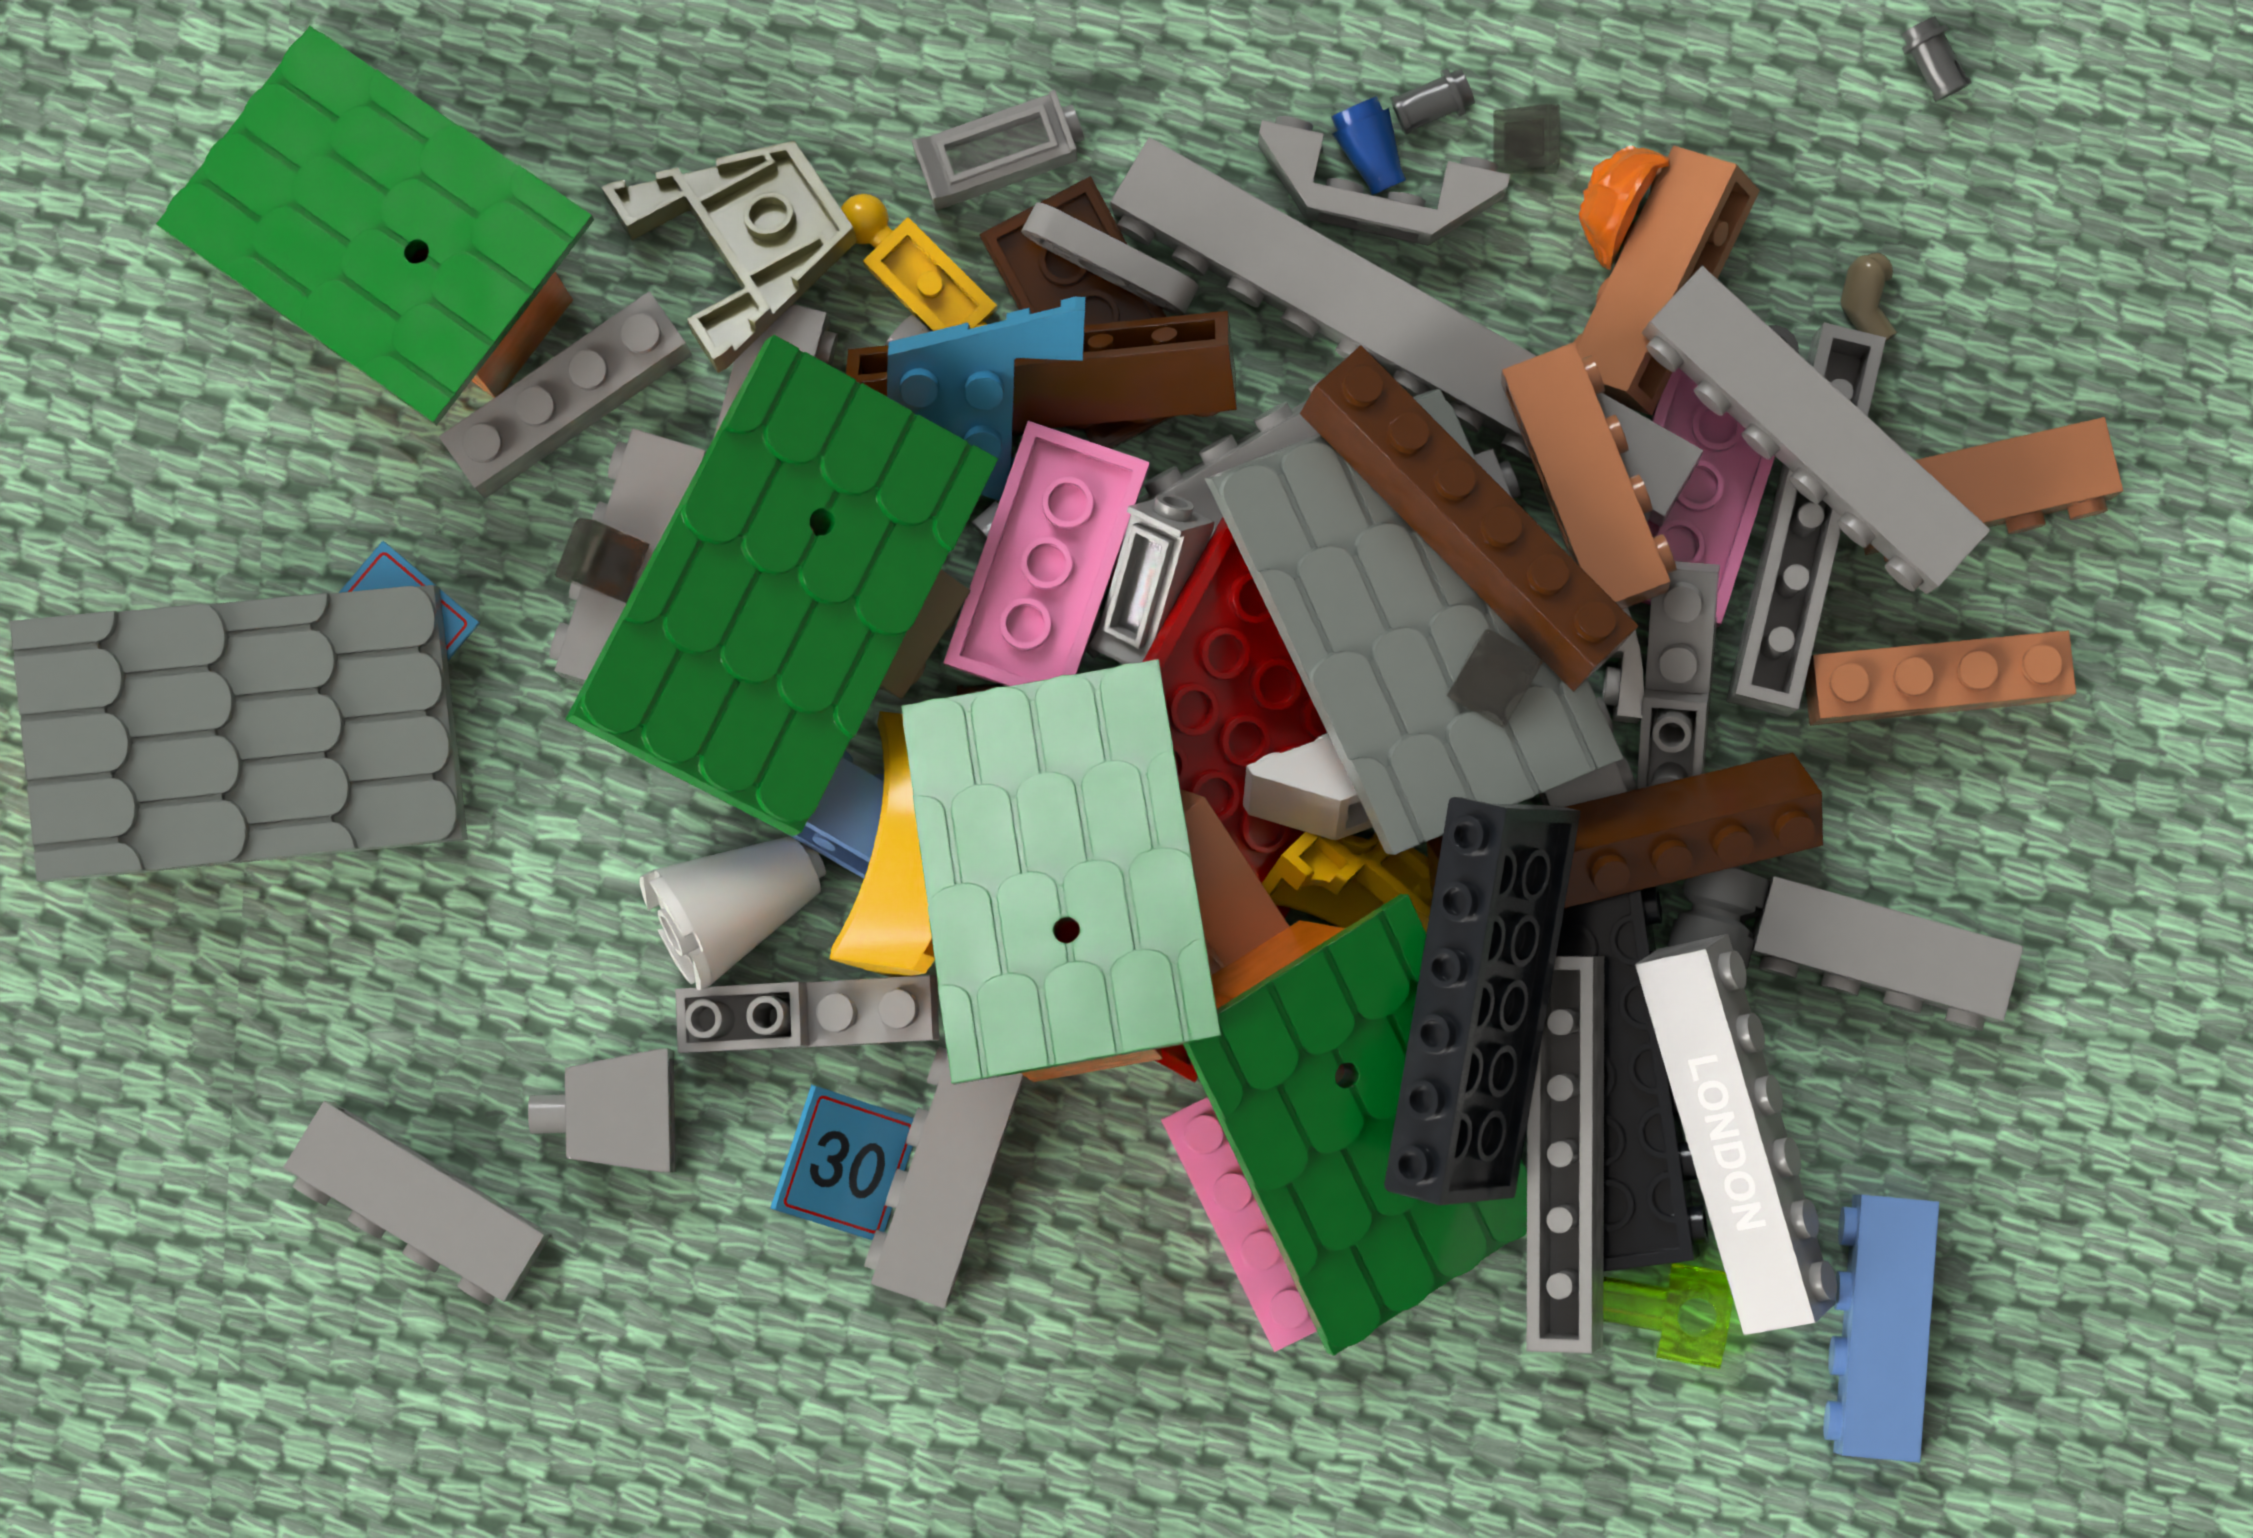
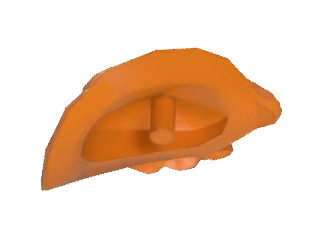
M1632 145L1616 152L1611 158L1605 159L1593 167L1588 188L1583 190L1584 200L1580 205L1579 220L1585 237L1593 248L1595 257L1602 267L1611 270L1613 261L1633 221L1641 199L1654 180L1658 169L1670 165L1668 157L1653 150L1636 148Z

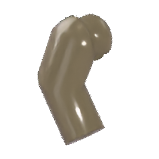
M1881 253L1862 255L1857 257L1847 270L1840 299L1841 307L1857 331L1886 337V341H1888L1898 332L1879 307L1885 281L1892 279L1893 267L1890 260Z

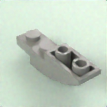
M1675 561L1677 570L1668 573L1671 581L1668 592L1651 598L1637 789L1704 774L1717 629L1716 612L1720 565Z
M933 975L706 987L702 990H697V988L675 989L678 1053L880 1045L885 1043L940 1040L937 976Z

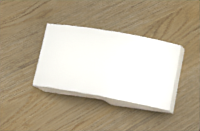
M1628 607L1624 608L1623 610L1631 617ZM1635 630L1618 651L1611 656V658H1619L1618 668L1607 666L1602 697L1605 705L1614 706L1612 721L1637 724L1643 718L1642 701L1644 695L1643 666Z

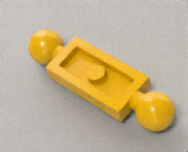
M857 194L843 203L841 210L854 228L857 238L856 243L871 244L875 248L863 260L864 266L913 315L927 325L931 331L969 323L970 328L988 325L986 321L997 311V305L909 217L893 231L888 226L889 216L887 209L877 197L869 194Z

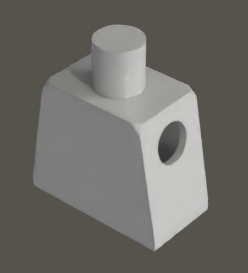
M668 1048L654 1049L566 1067L565 1094L529 1096L528 1122L530 1134L566 1133L567 1159L656 1172H676L674 1050Z

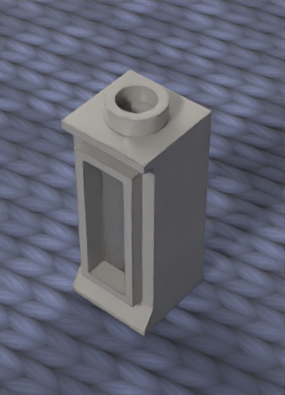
M1052 90L1048 95L931 136L913 139L912 145L918 165L920 164L933 207L937 211L1076 162L1077 149L1075 143L1083 141L1084 135L1073 105L1061 107L1056 91Z
M1170 494L1157 495L1156 499L1128 506L1127 512L1131 516L1100 626L1090 642V648L1122 664L1140 663L1143 661L1207 546L1215 521L1194 512V505L1190 501Z

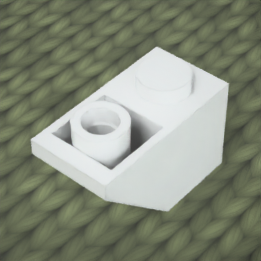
M1328 733L1318 737L1314 742L1283 753L1274 752L1267 754L1257 762L1246 766L1243 806L1248 815L1335 841L1373 827Z

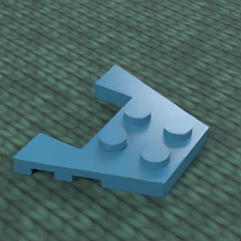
M1075 296L1061 300V307L1033 314L1030 308L1006 313V320L984 326L970 328L969 323H964L889 342L887 397L912 410V413L919 414L968 441L970 445H975L999 458L981 495L1000 501L1015 459L1011 456L1015 359L1083 361L1085 297Z

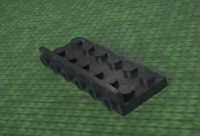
M1452 797L1449 800L1384 1183L1387 1191L1436 1205L1515 1198L1581 811L1560 806L1491 804L1463 797Z
M1657 886L1564 908L1556 956H1604L1603 1272L1692 1261L1700 1256L1699 1244L1709 1243L1705 1208L1703 1205L1693 1206L1690 1180L1698 1179L1688 1144L1684 1142L1680 1116L1635 966L1636 963L1656 951L1653 925L1662 923V907Z

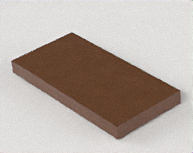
M1091 176L1040 202L1052 206L1127 244ZM1034 206L979 234L1019 310L1030 308L1032 314L1061 307V300L1076 296L1085 297L1084 325L1166 317L1162 308L1046 250L1024 236L1021 230ZM1175 416L1160 417L1147 423H1133L1130 421L1100 423L1085 428L1083 431L1089 442L1114 449Z

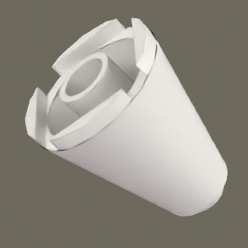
M787 836L654 869L640 876V887L648 911L658 905L661 907L658 910V917L663 929H657L673 961L690 984L696 982L697 990H702L713 984L821 892L819 878L826 875V869L817 851L805 844L801 845L798 840Z

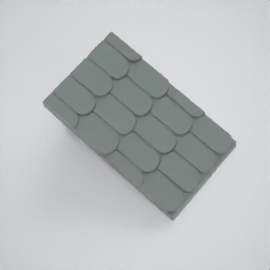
M1441 389L1430 390L1414 396L1413 398L1477 462L1454 409L1445 400ZM1320 434L1205 478L1385 853L1396 855L1422 842H1427L1443 835L1448 803L1452 797H1463L1491 804H1517L1536 796V794L1543 793L1591 773L1596 769L1624 759L1588 679L1573 692Z
M435 585L403 586L332 594L318 593L206 605L191 604L10 621L19 715H21L20 726L25 775L28 783L27 794L32 842L35 850L36 881L54 882L468 840L440 587Z

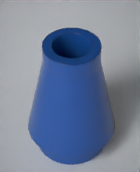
M1377 96L1331 116L1337 130L1332 133V136L1366 182L1371 195L1406 181L1401 169L1389 108L1382 109Z

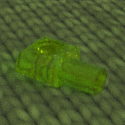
M1671 1263L1667 1287L1607 1276L1603 1277V1322L1659 1332L1656 1358L1717 1369L1721 1368L1733 1306V1297L1725 1271ZM1693 1298L1704 1299L1714 1308L1712 1324L1701 1332L1687 1331L1678 1323L1680 1307L1686 1301Z

